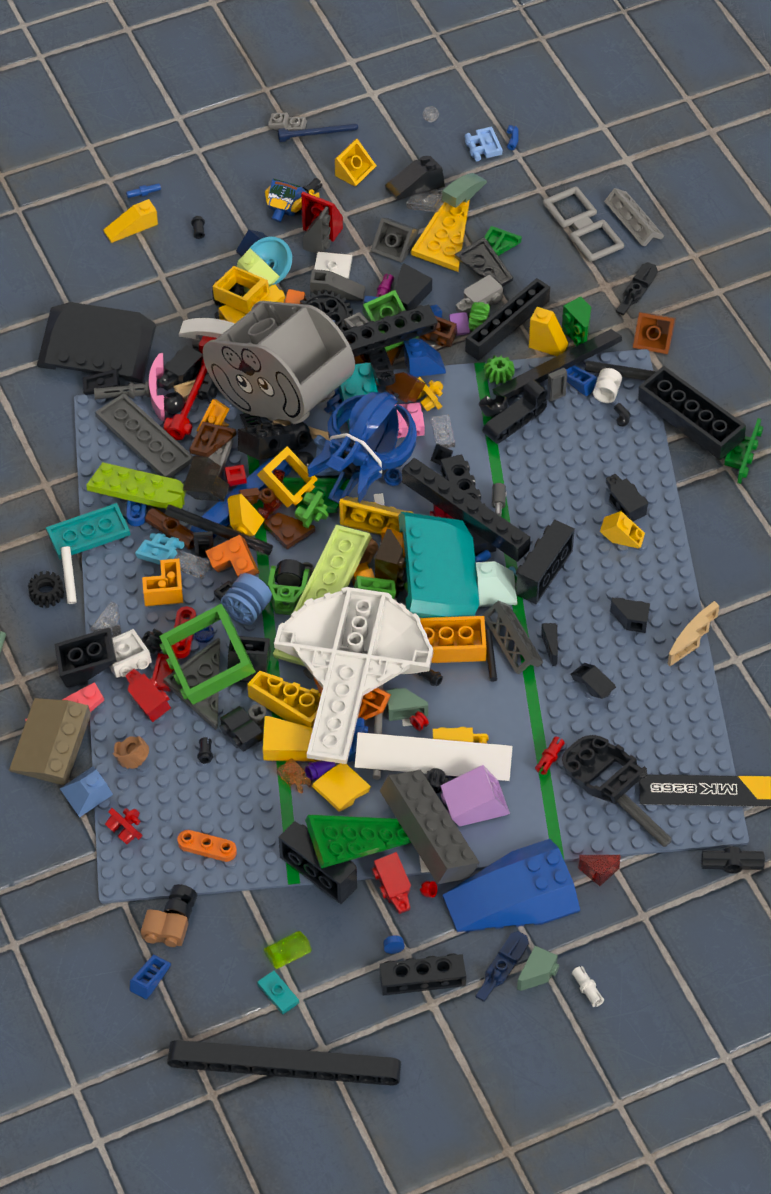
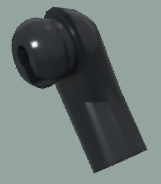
M621 403L616 404L614 410L619 414L616 421L619 426L624 427L628 425L631 414Z

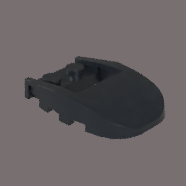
M588 735L578 739L565 750L562 756V763L567 774L590 795L613 804H617V800L642 778L647 777V768L645 766L643 768L638 766L637 759L634 756L628 755L619 744L614 746L609 743L608 739L597 735ZM614 762L623 766L600 787L590 785L595 778Z

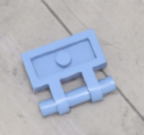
M492 127L476 130L475 136H471L470 133L465 134V143L470 148L471 157L475 161L481 160V154H484L486 158L502 155L503 150Z

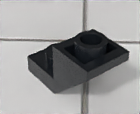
M583 663L570 674L574 681L585 683L590 695L593 697L606 698L616 688L615 684L595 665Z

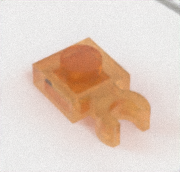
M293 758L277 769V774L289 786L294 783L296 784V789L299 793H303L302 784H306L309 788L311 787V780L305 777L304 769Z

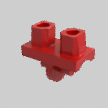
M113 808L108 811L111 816L105 825L114 833L123 825L125 828L119 833L118 837L124 843H130L135 837L139 840L143 836L131 825L133 823L139 825L141 822L138 819L140 813L137 809L130 811L127 808L124 809L123 814L126 815L125 818Z

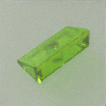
M297 931L263 949L275 969L312 951L308 938L301 931Z

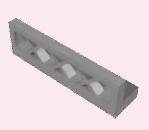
M614 188L604 202L642 246H647L653 237L657 239L664 237L663 233L626 191Z

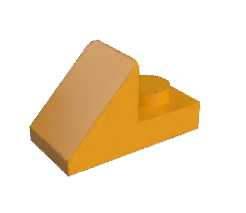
M212 399L196 431L198 432L202 422L228 427L229 424L224 419L230 408L217 399Z

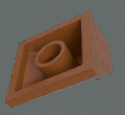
M639 312L633 348L668 354L676 318Z

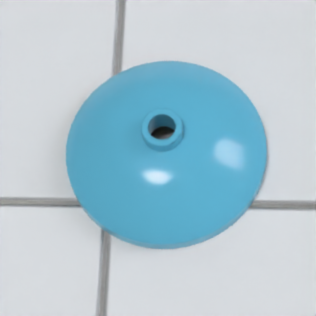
M265 237L250 247L270 267L273 266L272 269L280 276L274 283L275 285L286 277L292 265V252L285 241L277 237Z

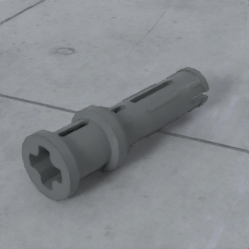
M149 381L139 384L130 382L126 386L94 388L95 400L115 398L123 393L132 399L136 396L150 397Z

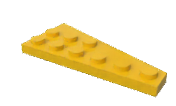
M470 200L468 202L463 201L457 208L443 201L412 248L411 255L459 272L460 261L455 258V254L461 251L463 247Z

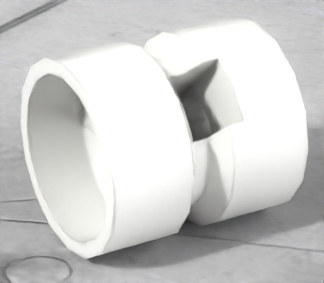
M611 368L602 369L593 390L594 397L603 403L613 402L622 381L621 374Z

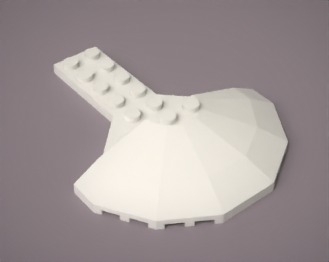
M344 587L339 592L333 594L329 592L324 594L323 597L306 600L297 612L294 611L291 617L285 623L282 622L278 627L274 648L300 658L323 688L307 751V758L347 764L363 696L399 674H413L430 670L433 647L430 645L419 616L407 610L406 606L402 603L399 604L389 593Z

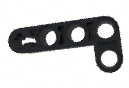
M534 379L530 380L524 387L523 397L488 421L483 427V433L493 442L499 444L546 409L548 391Z

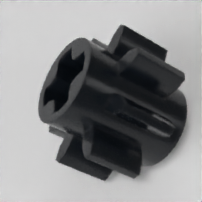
M155 628L152 632L147 631L142 638V642L152 654H155L156 651H162L160 647L162 641L159 636L163 633Z
M433 768L427 771V774H424L435 793H440L442 791L440 785L447 783L449 778H445V772L438 768Z

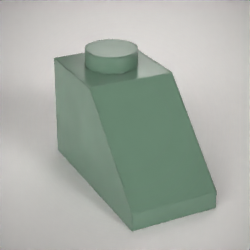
M406 688L386 690V692L391 694L386 705L389 721L409 719L412 715L415 716L417 711L428 716V702Z
M534 946L518 978L517 990L522 991L549 982L551 976H556L560 966L557 964L558 955Z

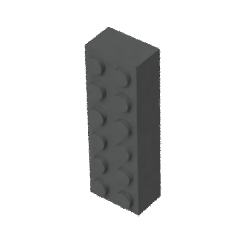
M416 770L388 775L380 792L436 883L442 884L470 878L480 862L423 772Z

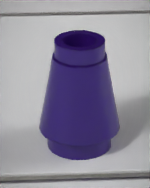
M322 760L309 762L305 766L306 776L310 781H316L335 767L336 764L335 762Z

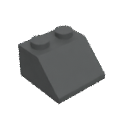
M381 218L371 251L403 263L414 247L419 229L389 218Z

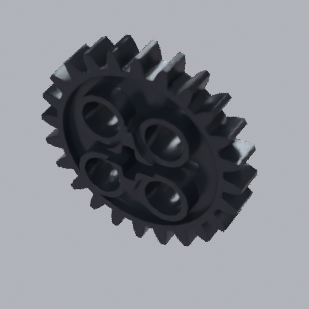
M318 290V295L311 292V297L305 296V301L300 300V304L311 305L321 311L322 307L320 304H323L324 313L337 322L335 324L341 332L348 330L344 319L353 315V309L350 308V303H346V298L341 299V294L334 296V291L328 294L327 290L324 291V294H321L320 290Z

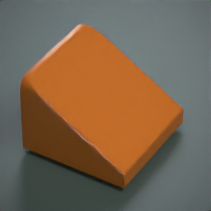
M288 289L285 303L300 304V300L305 301L304 292Z

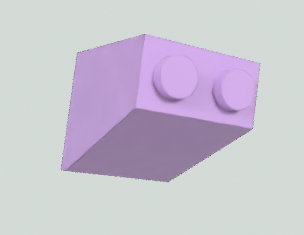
M484 765L440 785L443 792L441 798L449 809L447 812L459 827L510 814L499 781Z

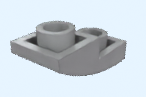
M288 112L272 113L268 126L274 130L285 128V130L288 129L289 131L305 129L307 120L306 117H289Z

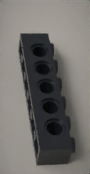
M420 305L413 310L401 311L391 317L385 316L375 322L369 321L359 327L353 326L342 333L347 341L352 342L349 345L354 357L434 332L438 321L430 305Z
M463 455L441 459L440 471L442 476L482 503L480 490L475 487L474 475H470L469 463L464 460ZM467 528L473 537L475 556L485 550H488L490 553L496 551L495 546Z

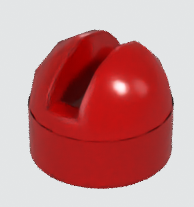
M425 881L421 884L420 892L423 896L432 898L436 896L437 884L435 881Z

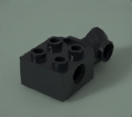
M263 422L259 426L246 425V428L238 429V451L258 460L276 457L287 446L290 450L303 449L310 444L312 436L309 427L304 422L292 423L287 426L282 424L273 425L269 422Z

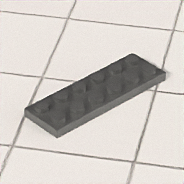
M121 394L95 412L96 417L160 476L171 478L194 462V456L126 394Z

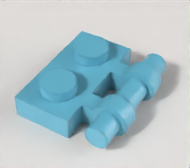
M151 533L150 540L152 541L144 540L135 554L139 559L161 565L160 560L174 559L177 555L176 549H183L184 542L179 541L175 537H166L162 533Z

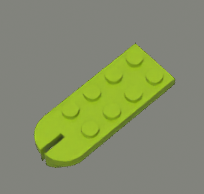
M102 462L86 484L87 491L167 509L168 505H173L182 509L183 505H185V487L181 481Z

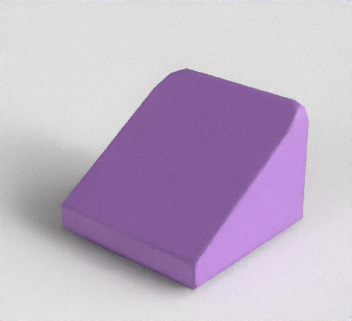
M466 312L449 315V321L457 324L456 336L470 334Z

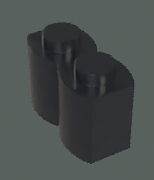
M241 706L220 717L221 725L219 727L224 735L228 734L231 737L232 744L243 752L263 740L262 730Z

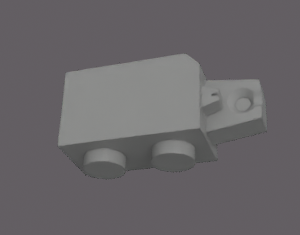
M488 275L464 290V298L456 304V310L459 313H470L474 302H484L489 304V306L496 304L502 299L503 287L491 275Z

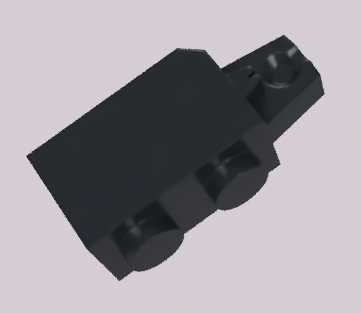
M185 345L176 353L171 361L165 364L164 374L159 380V386L168 391L174 385L190 381L201 369L203 354Z
M616 474L606 478V484L610 489L609 502L617 512H623L632 522L647 515L648 501L644 496L640 495L633 483L631 484L627 478L622 480Z

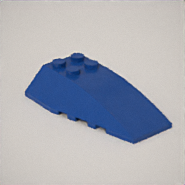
M551 839L508 853L443 894V899L457 932L485 930V928L492 927L498 929L503 928V926L513 925L519 927L524 926V924L541 925L580 912L574 882L559 848Z

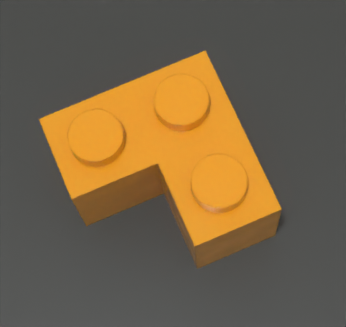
M180 559L160 560L161 576L142 577L145 606L183 603Z

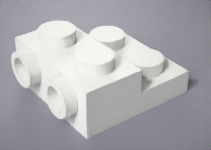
M134 629L113 638L117 662L109 666L116 678L120 676L126 677L125 675L134 668L145 669L152 663L149 650Z

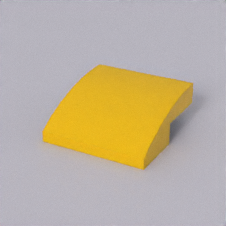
M341 763L322 775L312 785L338 812L352 806L355 799L368 793L371 788L347 764Z

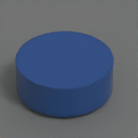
M397 935L389 936L383 941L384 951L388 954L399 953L405 948L403 938Z

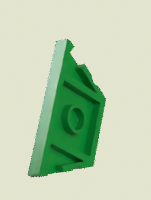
M283 477V485L293 496L306 484L302 478ZM318 478L313 484L315 488L310 493L322 492V499L324 504L327 505L326 511L328 513H337L340 508L339 504L328 499L337 479ZM346 479L340 489L344 491L350 480ZM304 492V493L301 495V496L303 497V499H304V496L306 495V492ZM302 499L295 507L297 509L301 506L307 509L308 505L304 504Z

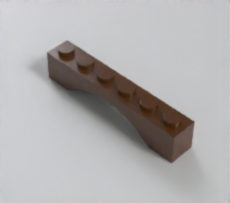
M365 354L354 357L355 364L369 363ZM401 372L395 374L396 382L386 386L385 390L391 394L397 393L399 395L398 399L406 403L408 400L415 403L426 383L413 375Z

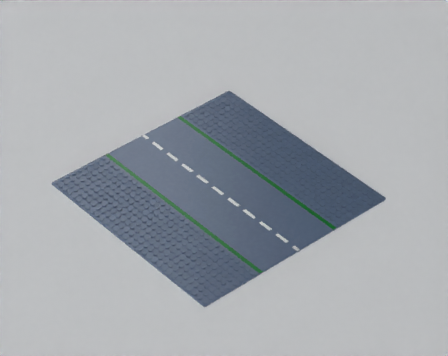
M647 349L598 353L575 365L585 371L586 361H594L653 371L650 353ZM554 357L510 360L513 361L515 369L512 379ZM487 362L444 365L446 374L416 377H421L428 387H430L428 383L431 380L434 382L440 381L443 384V389L441 390L443 394L441 396L435 395L443 407L439 410L434 407L426 411L421 404L425 434L417 436L416 446L411 457L401 467L396 469L402 473V468L413 458H416L442 476L440 471L441 465L430 461L435 446L438 443L453 450L452 456L462 454L464 460L468 461L470 466L469 473L474 475L475 487L481 493L482 504L485 503L486 507L495 512V508L492 507V486L495 483H502L506 486V503L502 509L501 517L531 537L529 552L534 550L537 539L543 537L546 526L551 525L554 519L575 528L573 552L538 603L534 604L517 596V605H510L543 661L539 667L529 665L522 673L517 674L492 633L497 681L492 682L489 679L486 655V661L431 663L430 669L435 672L439 671L441 676H443L439 686L430 685L429 681L417 675V673L399 674L383 684V690L385 691L394 688H406L427 701L428 716L426 718L429 725L427 727L423 726V730L418 731L412 726L409 719L389 721L387 707H385L382 713V735L432 739L433 729L440 727H473V734H487L489 736L487 744L513 746L510 781L498 780L510 814L460 827L456 824L480 862L475 870L488 867L514 850L547 839H551L557 845L565 862L747 845L749 843V836L742 806L640 804L638 781L625 794L671 837V843L663 847L618 803L613 804L587 793L567 774L562 763L563 753L574 742L584 736L597 735L608 739L609 743L614 746L617 744L622 746L628 755H632L637 759L638 766L641 768L645 766L647 768V774L736 776L707 633L700 638L698 648L672 666L668 665L669 652L676 639L688 623L702 611L663 418L638 400L639 386L645 380L622 377L617 396L611 403H603L597 400L593 392L585 396L567 382L565 396L551 402L547 400V407L540 415L499 444H496L482 431L484 425L492 418L485 416L479 406L480 400L486 396L495 399L496 396L493 394V388L502 384L490 383L489 379L485 378L484 365ZM407 368L394 369L393 372L394 374L401 372L408 373ZM588 372L597 378L599 376V373ZM548 379L545 380V381H543V382H541V383H539V384H540L541 386H543L546 390H547ZM376 384L378 392H388L385 390L386 386ZM174 387L168 391L164 388L157 389V395L165 396L168 393L175 392ZM218 389L217 396L214 399L230 408L224 421L229 424V428L236 429L237 433L233 438L234 442L225 467L243 464L247 478L269 458L258 460L238 451V429L243 428L239 414L244 412L231 404ZM523 392L509 398L508 407L521 399ZM397 393L392 394V395H394V396L396 397V399H397V401H398L396 404L414 403V402H411V401H409V400H408V402L406 403V402H404V401L398 399V396H399V395H398ZM94 394L76 395L74 397L80 515L117 503L131 534L82 552L86 634L111 628L113 638L132 629L135 630L141 640L147 631L152 632L154 628L164 634L174 629L176 614L180 608L185 606L192 607L196 612V616L221 604V601L214 595V590L227 581L233 584L238 576L233 566L218 573L212 567L209 558H195V548L189 550L185 547L183 549L177 548V555L174 559H180L183 603L145 606L142 577L161 576V565L139 559L135 552L144 540L152 541L150 540L151 533L157 534L162 532L146 522L141 526L129 525L126 516L127 500L87 491L86 484L102 462L155 475L159 474L96 417L95 412L115 398L95 400ZM425 394L423 397H421L419 400H417L415 403H419V402H421L424 398H426V397H427L426 394ZM136 396L134 399L130 398L164 429L165 421H161L156 415L150 397ZM195 398L187 416L190 424H192V432L190 435L185 434L182 440H176L189 453V449L197 434L196 430L210 405L208 399L200 400ZM329 400L317 404L309 411V417L302 422L306 423L308 427L328 432V420L332 412L326 413L324 408L327 407ZM618 403H621L631 414L628 425L624 427L619 426L616 421L619 414L614 410V406ZM165 411V420L167 417L173 418V414ZM260 417L262 422H273L269 421L267 417ZM347 421L339 429L341 434H349ZM405 437L397 438L395 448L404 441ZM311 439L308 446L300 450L291 451L295 455L300 452H308L316 458L317 445L314 443V439ZM191 454L194 456V462L171 478L177 479L184 484L185 505H183L182 509L198 516H203L238 485L228 486L225 470H223L218 484L200 482L199 477L206 457ZM293 468L286 476L287 478H301ZM388 469L382 471V477L370 485L367 494L362 499L404 511H411L415 514L430 516V511H433V504L402 482L396 486L386 484L384 474ZM613 474H616L622 480L627 478L631 484L633 483L636 486L640 495L644 496L648 501L647 515L633 521L645 532L641 548L612 543L600 532L604 517L617 513V510L609 502L610 489L606 484V478ZM325 475L316 477L338 479L339 475ZM359 482L352 489L349 497L358 498ZM276 495L271 503H263L259 499L257 503L252 505L265 520L278 512L297 519L295 517V505L292 504L287 508ZM147 505L146 515L151 508H156L164 514L166 509ZM340 508L337 513H328L329 516L326 520L320 519L319 522L313 520L311 524L315 526V532L287 550L262 523L256 534L251 537L272 544L273 549L270 555H266L249 548L260 572L254 576L258 577L268 586L271 566H276L277 569V564L285 559L297 560L301 563L309 562L315 569L335 526L340 525ZM179 520L181 525L189 530L191 529L192 525ZM367 532L370 533L371 539L377 542L379 548L381 545V535ZM217 535L213 539L214 547L228 539ZM496 548L495 552H491V558L485 562L495 561L506 568L513 566L517 571L519 565L525 563L527 554L517 562ZM376 554L373 556L371 562L368 564L369 569L372 568L374 577ZM403 567V569H405V576H404V579H403V580H405V583H406V582H407V573H406V568ZM514 575L515 583H516V580H517V576H516V575ZM352 581L348 585L350 588H354ZM405 587L403 592L400 591L398 597L394 598V600L406 606L405 598L408 596ZM612 597L650 603L646 633L629 631L622 626L610 612ZM270 601L251 625L242 624L230 617L239 636L270 638L271 652L268 674L283 678V681L288 683H298L300 687L309 690L311 688L318 690L314 678L312 680L309 679L303 672L307 667L277 659L273 656L278 627L282 622L285 623L291 615L275 614L272 602ZM491 606L478 607L475 616H482ZM495 611L490 618L493 622H497L498 613ZM221 620L194 633L190 654L185 658H178L180 666L215 639L220 638L219 674L227 670L230 638ZM485 621V630L490 629ZM542 623H556L558 661L556 666H552L541 636ZM501 626L500 635L505 637L506 627ZM510 640L508 649L514 651L515 642ZM156 651L155 654L150 653L152 663L145 669L138 668L136 670L140 674H145L150 679L153 675L158 653L164 654L163 651ZM518 655L517 664L520 666L525 661L522 655ZM583 663L595 665L615 684L616 688L606 698L593 697L590 695L585 683L574 681L570 674ZM108 667L88 680V685L95 682L104 697V701L91 711L90 716L92 766L97 769L113 794L94 807L99 901L102 904L169 898L172 887L177 884L191 887L197 892V895L314 885V883L280 858L278 837L294 821L307 827L305 819L308 815L397 819L382 796L380 789L388 775L404 773L402 771L381 770V778L375 780L373 779V769L356 768L355 762H347V765L366 781L371 788L368 793L355 799L352 806L338 812L312 787L315 781H310L306 776L305 766L309 762L315 761H266L263 759V740L244 752L240 748H236L231 742V737L228 734L224 735L219 727L221 725L220 717L238 706H241L249 715L250 707L259 704L248 697V682H236L219 691L218 728L215 730L172 690L170 692L164 691L170 698L167 702L171 709L152 722L128 692V685L130 683L126 677L120 676L116 678ZM266 708V716L285 720ZM374 717L364 721V726H368V733L374 734ZM130 736H140L149 746L147 758L137 768L127 769L122 767L112 754L114 753L115 743L123 742ZM203 737H208V739L212 740L211 752L213 753V759L208 764L201 763L197 758L200 747L199 740ZM553 737H560L557 744L561 739L564 740L565 744L557 754V760L551 764L547 774H540L543 767L538 773L535 766L542 758L544 749L549 747ZM614 762L595 778L590 785L600 787L623 766ZM445 775V778H449L448 782L459 777ZM441 791L440 793H436L440 801L444 805L445 809L449 810L448 806L444 804L441 798V794L443 792ZM113 808L125 818L126 815L123 814L124 809L127 808L129 811L137 809L140 813L138 819L141 822L139 825L134 823L131 825L143 836L139 840L135 837L130 843H124L118 837L119 833L125 828L123 825L115 833L105 825L111 816L108 811ZM192 830L227 839L235 843L237 855L233 860L224 862L181 850L178 846L177 838L182 831ZM412 843L351 860L357 867V881L375 879L371 870L374 868V861L397 852L407 876L431 873Z

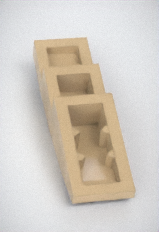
M715 601L699 612L678 636L669 652V666H672L699 647L700 638L709 632L710 622L718 617L719 605Z

